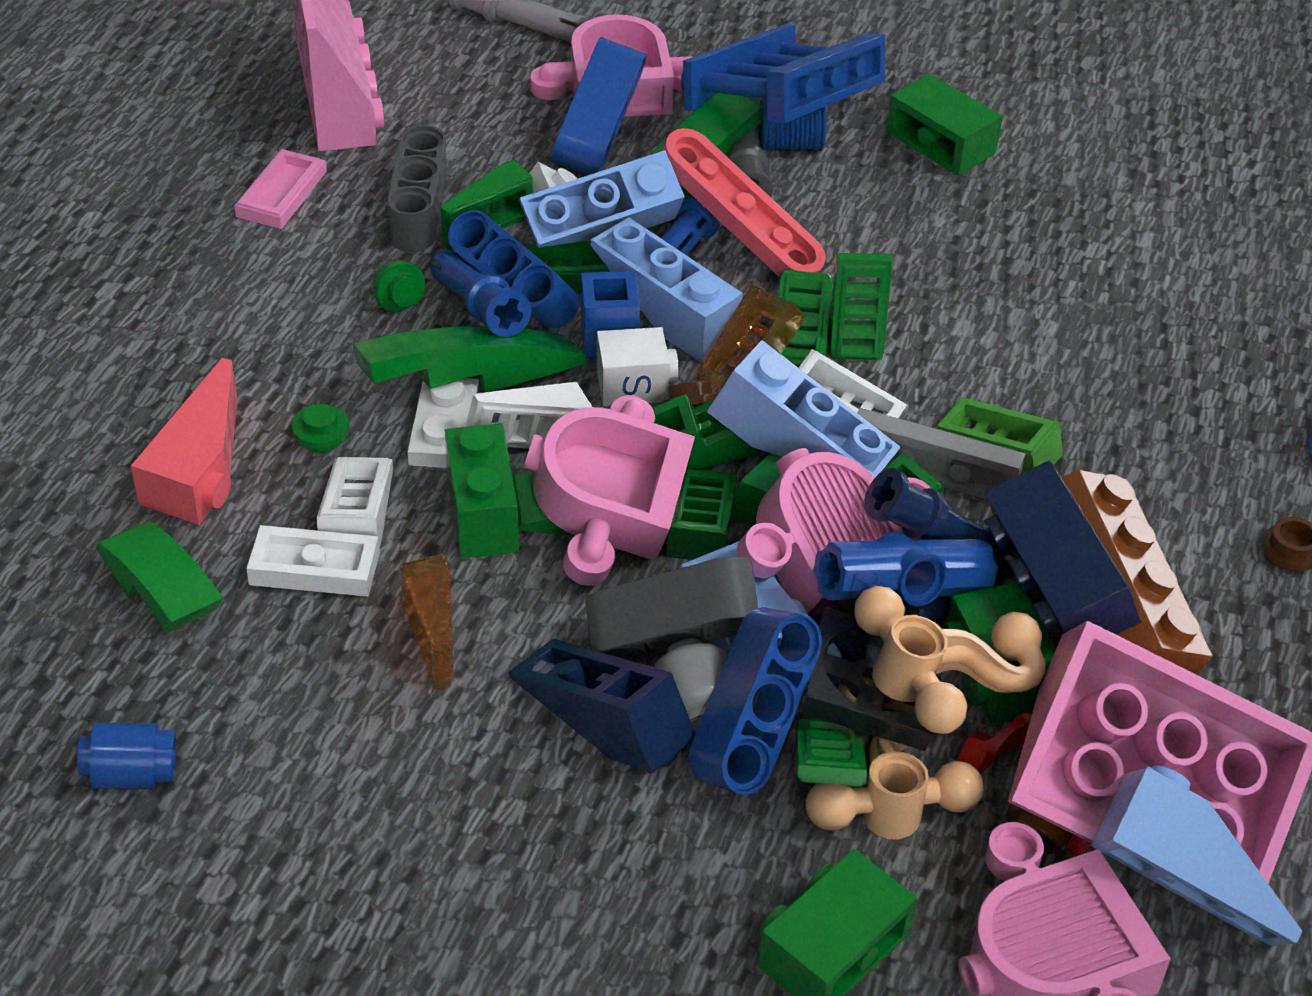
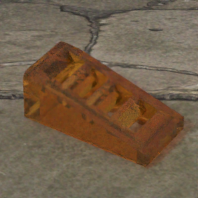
M751 284L696 376L703 381H711V385L722 389L729 377L718 371L724 364L736 368L743 361L732 355L737 347L750 353L757 346L756 343L745 338L750 331L763 337L765 343L781 354L797 333L805 319L796 305ZM762 315L774 320L771 328L757 322Z
M445 554L402 563L403 568L400 569L402 605L435 689L439 688V690L450 688L451 681L453 680L450 563Z

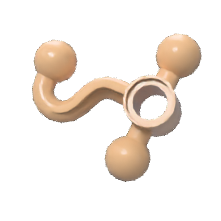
M874 586L866 589L855 602L854 615L858 626L869 635L880 636L884 641L873 667L872 677L875 685L883 694L891 699L901 702L916 701L914 710L919 723L930 732L947 734L956 730L966 719L968 706L963 692L952 683L940 682L936 676L938 673L949 670L961 671L993 691L1004 693L1028 691L1036 687L1045 676L1046 661L1040 649L1042 632L1038 622L1027 613L1010 612L999 618L992 629L991 641L995 648L994 651L980 638L967 631L941 629L933 621L918 615L904 616L905 607L900 595L889 587ZM1004 659L1019 662L1020 666L1016 667Z
M862 676L868 685L877 687L873 680ZM840 684L837 689L855 702L856 698L849 692L847 686ZM895 700L882 705V710H893L896 712H904L915 708ZM874 736L868 748L870 768L867 785L865 787L851 788L850 785L816 783L809 791L805 800L806 811L813 824L824 830L837 831L845 828L854 819L855 815L863 814V820L867 827L876 835L886 839H902L911 836L918 829L924 805L939 803L946 810L958 813L973 809L984 793L983 778L975 767L960 761L944 764L934 777H928V770L922 761L913 755L900 752L908 746Z

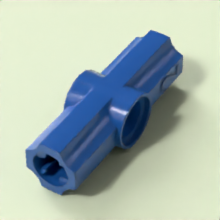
M899 532L886 533L876 541L828 542L826 548L822 551H817L813 568L818 581V592L829 600L858 599L864 590L874 586L891 588L900 595L903 601L917 607L928 605L938 596H952L994 587L998 566L994 561L992 546L981 539L913 540Z

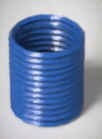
M765 99L760 101V104L764 106L762 123L758 125L760 148L767 152L772 150L775 152L777 150L780 152L782 150L785 152L787 150H793L794 152L796 150L799 152L801 150L804 152L806 150L809 152L811 150L815 152L819 150L821 152L824 149L827 127L826 106L784 124L767 121V103Z

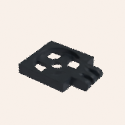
M855 604L852 614L825 606L818 623L821 631L822 646L804 691L800 713L925 751L933 736V732L928 731L919 723L914 711L915 708L904 712H881L882 705L894 699L883 694L878 687L868 685L862 678L863 673L873 672V667L884 644L882 638L876 635H869L858 626L854 615ZM907 606L904 616H919L920 609ZM839 639L864 646V657L856 662L827 654L828 646ZM942 672L936 674V676H937V678H938V680H939L940 682H941ZM831 681L846 685L849 692L856 698L855 702L843 695ZM914 701V702H901V703H904V704L911 705V706H914V707H915V702H916V701Z

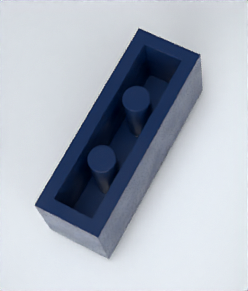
M1051 460L984 492L993 516L984 519L988 532L999 552L1008 548L1013 552L1015 558L1009 560L1008 564L1023 594L1025 595L1035 590L1040 601L1032 605L1049 638L1058 634L1062 637V634L1086 621L1115 635L1141 623L1127 582Z

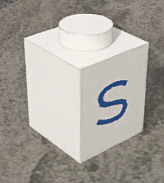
M663 327L597 331L596 371L602 406H611L617 398L627 395L642 398L648 403H659L668 400L667 386H669V382L678 381V358L676 349H667Z

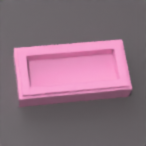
M281 149L234 205L236 217L282 229L327 172L326 160Z

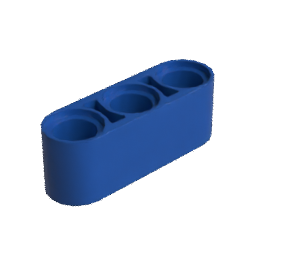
M599 38L556 139L551 155L552 163L586 176L603 169L639 82L647 54L606 38Z
M478 210L464 212L453 221L448 232V241L452 249L483 275H497L504 279L510 288H515L523 293L530 302L531 316L536 321L546 327L557 329L565 326L573 319L578 310V295L545 262L487 215Z
M767 607L754 609L746 615L740 624L691 743L689 764L693 774L699 780L743 795L755 793L766 784L820 654L822 646L821 631L812 618L799 613ZM782 630V640L780 646L778 647V636ZM756 691H758L757 703L753 708V698ZM733 751L732 764L727 769L728 758Z

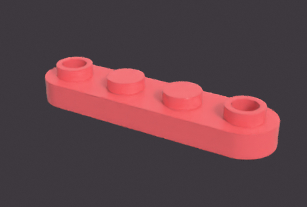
M677 129L669 134L661 151H666L679 184L777 276L780 277L781 272L784 270L820 273L826 261L825 251L821 244L701 133L691 129Z

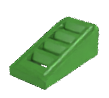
M963 397L935 427L938 430L1025 453L1021 474L1048 460H1051L1054 465L1063 454L1060 422ZM971 420L978 422L973 429L965 428ZM991 429L996 431L993 435L988 434Z

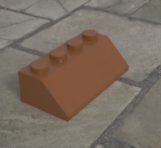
M1077 470L1061 477L1130 588L1141 623L1116 635L1198 675L1213 655L1202 635L1200 625L1193 616L1178 585L1177 577L1170 569L1156 540V534L1150 527L1137 501L1133 487L1127 479L1113 474L1103 475ZM1035 590L1031 591L1030 595L1035 604L1039 602L1040 599L1037 596ZM1060 634L1052 637L1056 647L1061 639Z

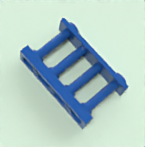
M785 24L683 60L681 87L684 92V110H696L716 93L765 99L767 103V121L785 124L885 82V34L868 32L827 48L796 44V24Z

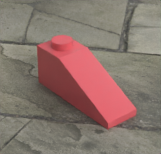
M220 359L131 465L139 505L200 525L212 508H220L227 500L231 488L230 474L237 410V392L231 360Z

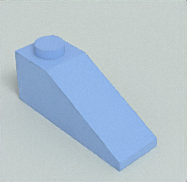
M1153 765L1152 768L1145 767L1124 775L1091 844L1092 847L1099 849L1102 853L1270 946L1297 944L1302 933L1301 928L1210 802L1188 790L1191 783L1187 778L1172 769L1160 765Z

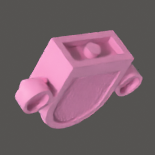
M605 15L582 23L574 31L571 39V62L545 63L534 69L530 75V90L537 98L556 100L565 96L568 91H573L575 96L599 38L603 37L647 54L642 74L625 116L666 115L673 113L674 89L684 93L681 87L683 60L692 57H670L663 32L656 25L645 19L629 15Z
M627 395L619 397L611 404L610 409L591 407L574 410L565 414L551 426L546 438L534 434L523 467L534 471L533 491L543 513L555 525L568 533L576 535L568 544L563 558V568L570 579L581 585H597L607 578L615 559L614 548L656 561L670 530L695 436L655 424V414L650 404L636 396Z
M807 448L797 449L786 454L776 462V467L781 476L762 498L757 510L756 524L748 530L737 545V557H743L752 562L754 576L768 578L776 574L785 592L791 599L796 598L799 600L811 618L822 614L825 606L838 609L853 604L856 599L829 600L818 592V581L813 572L817 551H822L826 548L828 542L876 541L886 533H903L901 526L889 520L878 522L866 514L864 499L868 487L875 478L866 468L858 462L837 453H809ZM908 478L910 484L921 490L930 488L929 485L920 479Z
M1007 822L997 826L990 834L985 861L989 870L1005 882L997 886L985 899L980 909L970 954L959 959V972L967 992L971 996L1158 995L1171 958L1101 851L1097 849L1039 868L1044 851L1040 835L1028 825L1018 822Z

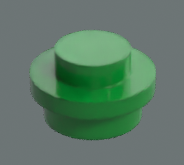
M392 261L384 264L376 272L373 279L376 301L381 307L391 313L418 304L425 290V278L422 271L408 261Z
M314 404L302 409L293 418V436L299 444L309 451L319 453L332 451L339 447L348 436L349 419L347 414L336 406Z

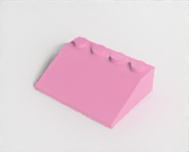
M292 0L296 41L318 151L377 145L376 128L384 127V115L381 98H378L375 72L371 70L369 47L367 43L365 44L362 18H353L349 0Z
M1089 621L1062 634L1037 694L1008 802L1092 843L1124 775L1145 767L1152 768L1153 765L1167 767L1190 781L1191 785L1188 790L1210 802L1269 884L1312 771V732Z

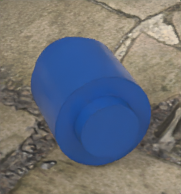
M94 723L91 736H80L78 774L80 776H90L92 789H157V783L174 782L176 763L175 730H160L159 723Z

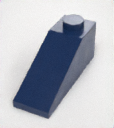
M557 639L550 640L508 672L514 682L609 759L645 772L652 773L656 769L669 764L674 759L676 753L692 741L695 736V731L671 672Z

